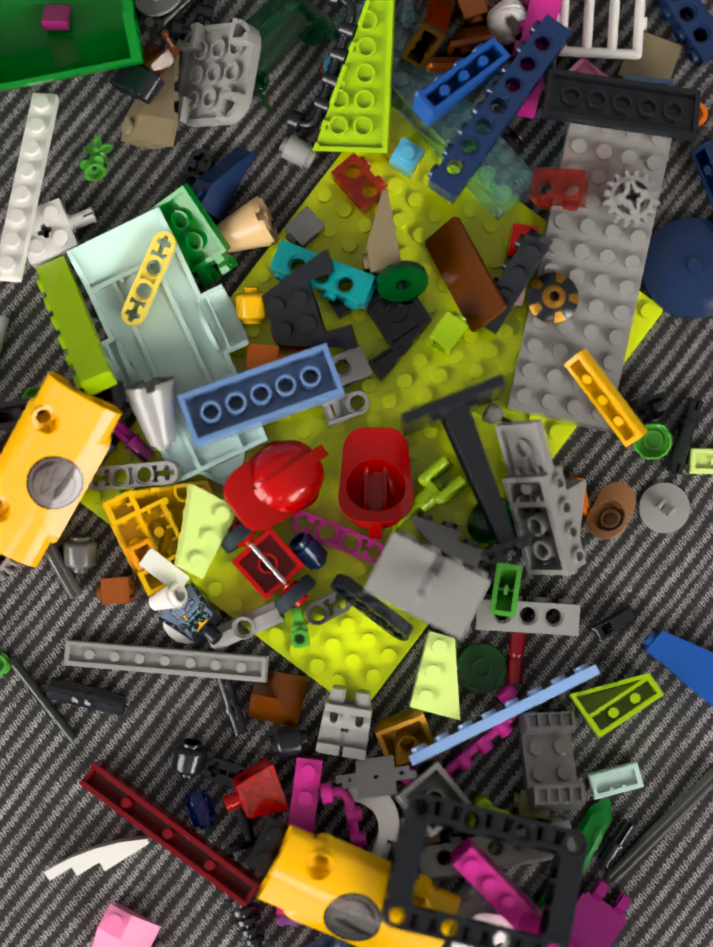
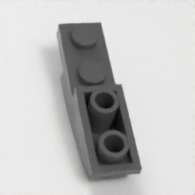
M420 512L418 516L412 515L411 523L431 545L440 549L439 551L446 556L450 554L464 561L463 564L466 566L478 568L480 560L497 565V562H507L508 557L505 556L489 561L488 556L482 558L480 553L485 550L478 548V542L464 538L463 542H460L459 539L462 531L456 530L457 524L443 520L441 525L432 522V516Z

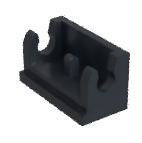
M663 392L628 402V405L643 424L661 418L667 413V410L660 412L655 410V404L665 400Z

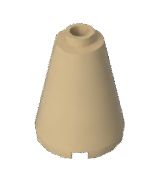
M259 196L252 198L216 225L231 247L226 253L272 246L279 243L277 229L272 227V215L263 199L259 198Z

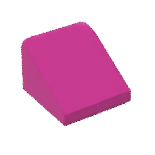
M45 5L42 15L44 29L70 30L71 5Z

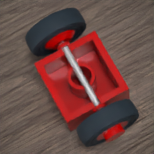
M240 520L228 529L230 533L222 540L220 545L228 554L238 547H243L244 545L247 547L232 563L259 594L267 601L281 587L284 589L282 596L274 604L280 613H285L293 605L298 608L309 598L306 593L315 586V580L307 574L300 580L289 584L291 582L290 579L303 569L305 565L272 528L267 529L255 541L252 538L256 531L246 528Z

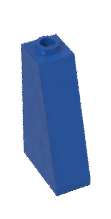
M663 630L651 631L643 641L645 646L642 650L713 708V652Z

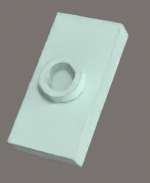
M637 761L587 773L594 800L644 787Z

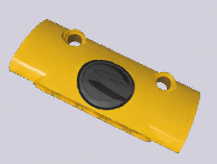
M53 372L48 373L38 391V395L29 400L0 454V554L31 567L39 565L50 543L57 542L106 455L111 443L110 435L122 415V411L116 406L73 389L66 378ZM46 409L43 414L36 415L38 411Z
M290 825L285 834L280 854L262 882L257 896L258 899L283 909L286 916L292 920L357 947H442L443 940L396 930L382 922L380 911L391 861L339 840L330 834L320 833L313 838L314 835L312 833ZM419 874L420 877L419 880H416L412 897L414 905L456 915L461 897L440 887L436 888L430 877ZM398 907L390 911V920L396 923L401 919L402 912ZM450 919L445 920L442 924V931L445 935H448L452 926Z

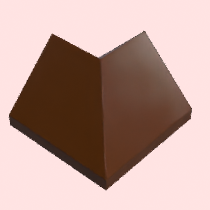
M486 25L460 29L449 42L444 57L469 56L480 43L485 44L493 37L498 40L499 35Z
M268 668L267 682H254L248 717L285 725L293 723L298 725L308 676Z

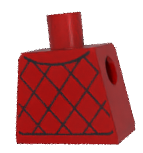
M268 757L234 776L232 782L236 792L222 797L227 812L241 807L247 818H254L288 809L274 765Z

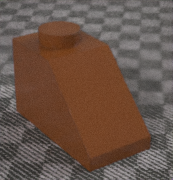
M135 576L101 579V584H97L98 600L102 599V605L136 602Z

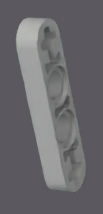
M175 461L98 467L94 476L108 475L109 480L97 482L94 481L93 476L88 488L92 490H107L174 484L181 479L183 471L180 464ZM144 467L148 468L151 472V478L147 482L140 478V471ZM120 469L124 470L127 474V480L123 484L119 483L116 479V474ZM174 470V475L170 477L168 475L158 476V471Z

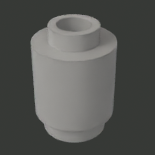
M293 134L290 138L285 136L279 147V151L282 152V158L301 168L304 166L309 169L318 151H312V144Z

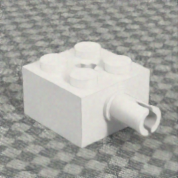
M59 198L37 206L27 253L30 264L36 269L61 256L68 257L67 251L80 245L76 230L97 222L92 208L88 207V209L70 215ZM46 230H50V232H49V236H50V237H48V238H45V237L43 236V235H45V231H46Z

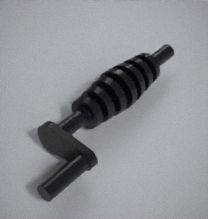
M243 810L237 811L236 814L245 842L221 849L233 859V853L254 846L257 840L254 837L249 818L246 817ZM234 899L230 900V908L239 907L231 911L232 918L242 916V918L235 921L236 927L245 926L244 929L239 931L241 937L248 936L243 941L245 946L262 947L261 944L265 940V935L258 934V932L263 930V924H255V922L261 919V914H252V912L259 909L258 903H247L243 907Z

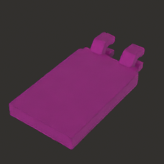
M600 877L590 892L581 891L577 900L570 937L576 947H611L627 921L626 915L623 913L626 912L632 902L630 896L620 891L612 905H609L602 898H604L610 885Z

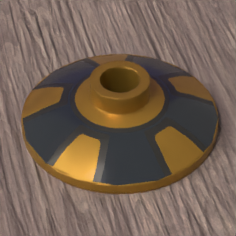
M548 272L538 276L531 283L527 292V304L531 313L538 320L548 324H557L569 319L576 311L579 302V294L574 282L566 275L558 272ZM551 292L558 294L559 298L557 301L550 299L549 294Z

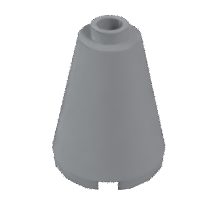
M154 377L152 381L144 382V380L125 386L124 394L149 445L156 447V450L171 448V443L176 441V382L174 377Z

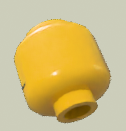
M244 287V292L238 293L235 296L236 317L242 320L243 324L263 323V319L268 317L262 299L265 292H259V287Z

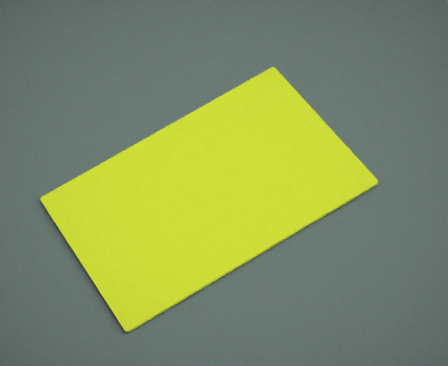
M391 106L389 154L342 152L290 221L308 206L323 222L325 230L305 249L318 254L328 249L331 259L364 271L362 254L366 253V245L382 190L388 189L401 261H414L423 265L428 275V286L418 296V299L432 318V322L384 381L380 382L371 368L372 377L343 388L344 394L362 391L367 395L370 407L365 414L327 427L324 409L319 405L263 425L270 441L247 451L245 458L246 462L268 443L277 440H298L307 444L312 450L322 444L329 454L321 460L324 468L323 484L316 501L301 511L309 512L369 537V529L362 528L353 523L344 515L338 502L343 445L353 430L357 428H394L403 435L400 428L401 413L501 374L506 385L499 399L493 401V403L502 409L503 417L513 422L542 420L552 459L578 426L505 409L528 308L527 292L534 281L535 272L527 283L522 308L513 306L496 334L485 327L479 332H472L468 327L448 357L427 343L430 334L447 311L451 314L454 311L460 315L462 314L429 254L425 241L449 219L459 217L493 279L494 277L500 279L503 272L500 268L505 261L513 223L539 227L538 233L544 235L546 221L478 170L454 204L428 188L430 178L427 175L435 163L440 165L444 159L442 153L446 146L393 106ZM402 137L425 149L424 157L411 178L389 166L390 157ZM455 165L447 167L448 172L451 174L461 172ZM285 227L278 235L279 243L267 249L230 299L234 307L235 296L238 293L244 292V287H259V292L267 293L281 282L274 278L275 274L272 273L269 267L281 239L288 242L285 238L287 235ZM302 263L297 264V265L294 267L293 272H295L296 270H298V269H299L300 267H302L304 264H302ZM329 274L317 277V281H326L329 278ZM342 283L340 286V290H350L353 286V283ZM314 290L326 331L352 324L358 345H362L367 361L390 347L366 310L359 308L358 311L354 310L347 316L339 319L327 299L323 298L320 292ZM641 291L638 294L624 363L663 312L662 308ZM268 317L263 319V323L243 324L250 344L277 346ZM248 345L229 353L238 373L247 371ZM279 346L280 353H284V358L313 348ZM328 347L332 356L342 353L341 348ZM344 361L338 362L335 365L339 374H345L350 369L349 365ZM360 396L353 398L351 401V407L355 410H360L365 406V399ZM488 404L478 407L471 414L500 497L508 501L502 478L507 476L508 473L495 428L502 421L496 424H489L483 421L482 416ZM332 406L331 408L335 417L336 413L334 407ZM136 420L130 430L136 435L139 433V437L155 452L146 463L164 461L160 450H156V447L149 445L138 420ZM442 424L433 428L429 426L404 436L409 447L413 491L421 485L418 482V477L443 455L454 465L438 479L444 487L449 485L459 475L466 479ZM120 441L116 446L117 449L110 454L101 467L138 464L142 462L133 452L125 449L126 445ZM146 467L140 471V478L144 482L151 478V472ZM122 469L116 474V479L119 483L123 484L127 480V474ZM169 470L158 471V476H171ZM201 474L182 482L189 483L207 480L214 496L227 502L223 493L224 485ZM108 475L94 476V481L97 482L109 480ZM174 483V484H167V485L143 486V487H137V488H138L139 490H142V489H149V488H154V487H163V486L175 485V483ZM470 485L446 506L436 504L427 513L420 508L413 514L418 516L420 512L433 517L432 522L441 525L443 520L457 524L456 530L462 531L459 539L460 542H463L464 538L475 541L467 529L469 513L477 504ZM87 487L80 502L109 524V519L102 503L119 495L120 490L132 491L136 487L92 490ZM236 515L230 527L239 520ZM294 515L271 527L289 548L292 539L299 534L292 527ZM303 516L302 519L297 518L298 529L303 530L304 527L313 529L310 535L315 536L316 527L321 521L315 520L314 525L307 521V516ZM411 517L399 527L394 525L382 529V539H375L386 547L392 533L394 532L399 535L402 530L414 536L419 542L418 545L423 547L425 542L430 544L411 523ZM324 525L319 532L320 537L324 540H330L335 533L330 525ZM266 530L256 531L252 539L255 541ZM347 535L343 540V545L346 549L353 550L358 546V539L354 535ZM362 539V546L357 554L363 555V550L370 553L369 558L373 560L376 556H381L382 552L378 550V545H374L373 548L367 547L365 545L368 541ZM318 542L327 551L326 563L321 568L309 570L305 566L290 579L291 582L289 583L298 581L307 574L316 582L315 586L306 593L309 598L300 605L302 606L304 623H307L310 646L294 648L292 646L291 625L294 624L291 608L284 613L285 621L260 631L255 635L331 692L334 684L347 687L345 699L355 700L357 689L369 690L372 700L429 623L378 598L413 626V631L407 641L394 638L353 606L347 612L324 624H311L306 618L307 607L312 602L334 592L331 589V584L337 574L349 576L365 588L377 563H369ZM479 543L478 548L485 550L488 544ZM220 545L203 579L185 570L183 571L190 577L186 582L187 584L192 581L200 586L211 602L233 619L243 612L254 610L271 601L278 600L282 596L284 589L281 587L266 601L233 565L232 561L247 548L245 545L238 547L229 554ZM442 553L441 556L447 559L448 556ZM336 595V601L329 604L328 599L323 601L328 606L330 615L335 613L332 608L338 605L341 608L346 607V600L339 595ZM314 606L310 610V615L314 620H322L325 617V610L321 606ZM240 621L241 625L249 631L251 630V624L248 621Z

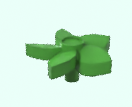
M96 136L93 140L94 146L88 145L83 147V149L88 154H92L90 158H94L95 155L103 156V164L109 165L106 154L110 153L114 146L103 144L102 140Z

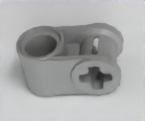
M353 391L344 394L339 399L320 405L323 407L327 418L326 426H334L365 414L370 407L367 395L362 391ZM358 396L364 398L365 406L362 409L355 410L351 407L353 398ZM332 406L334 407L336 413L335 417L331 408Z

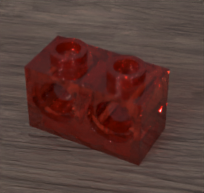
M353 153L331 172V179L365 216L379 204L382 190H387L388 185L381 176L377 175L375 177L369 170L371 168L370 164L363 156L358 157ZM350 168H355L360 172V175L356 178H349L346 175V171ZM366 187H372L377 193L374 197L368 198L363 195L362 191Z
M534 167L530 198L534 204H537V207L543 209H551L552 206H562V209L569 211L585 208L589 176L586 170ZM548 184L553 185V188L549 193H541V189L543 186ZM572 186L579 188L575 195H566L568 188Z

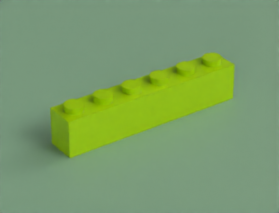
M65 256L37 267L36 270L40 278L36 279V282L42 294L46 293L43 301L48 311H52L54 314L50 319L56 331L60 330L61 335L57 337L63 350L67 349L69 353L65 355V359L70 369H75L76 374L72 375L77 388H83L86 394L92 396L116 385L117 381L73 270Z

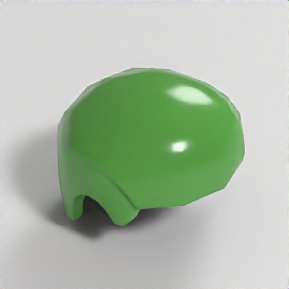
M659 422L644 423L643 425L649 432L633 443L634 450L644 459L648 460L660 459L667 455L672 446V435L668 428Z

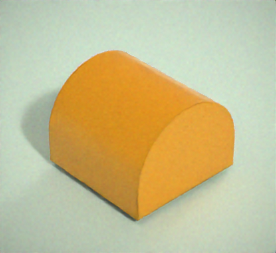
M150 536L139 539L125 547L136 571L144 569L139 563L151 548L157 552Z

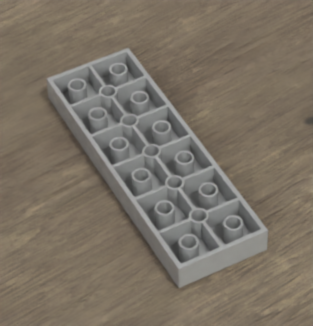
M568 123L543 235L553 241L538 265L534 280L548 272L564 274L576 285L579 302L574 314L566 321L557 324H548L538 320L531 313L529 307L527 308L506 410L600 431H606L610 428L609 424L564 366V363L586 348L618 390L655 215L653 217L648 216L649 221L646 224L639 220V225L636 228L633 227L632 222L625 228L623 227L622 220H619L616 224L613 223L614 215L607 217L606 214L610 208L603 207L602 204L608 198L602 195L605 190H610L606 186L608 182L612 181L615 183L614 176L616 174L623 178L625 170L629 171L630 176H633L635 171L639 170V177L641 178L648 174L647 182H656L652 188L653 191L661 192L672 138ZM622 185L616 189L615 196L622 194ZM629 194L626 197V200H631L633 204L636 201V198H631ZM660 194L654 200L659 201ZM648 202L640 204V213L646 209ZM618 208L621 212L627 214L624 210ZM556 292L549 294L551 300H558L559 296Z

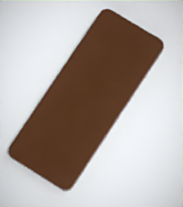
M452 217L425 241V246L462 316L467 320L466 323L472 332H479L505 311L507 304L459 217Z

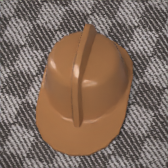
M613 482L602 489L586 518V526L589 533L603 540L611 539L624 532L636 506V494L633 488L623 482Z

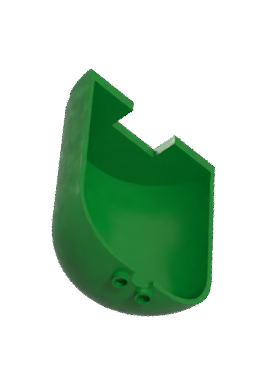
M0 0V91L14 90L144 64V48L140 39L142 36L135 0ZM45 5H71L70 30H45L42 25Z

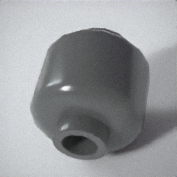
M86 534L71 535L70 539L64 542V564L69 568H73L74 573L88 572V568L97 564L96 541L90 539V535Z

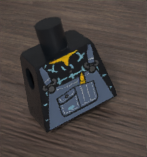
M191 581L185 588L188 597L183 606L166 609L159 619L197 644L206 638L212 645H215L223 637V633L216 627L221 621L222 615L203 589Z

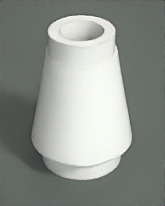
M170 583L149 598V605L155 611L180 608L187 601V591L182 584Z

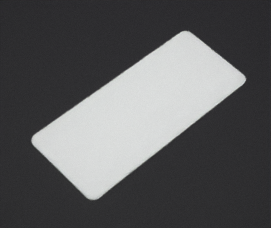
M152 548L139 563L142 568L166 586L170 583H179L184 586L190 578Z

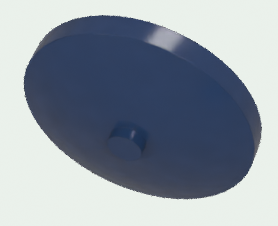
M693 217L674 220L661 227L650 238L641 281L648 297L669 315L682 319H699L713 314V222Z

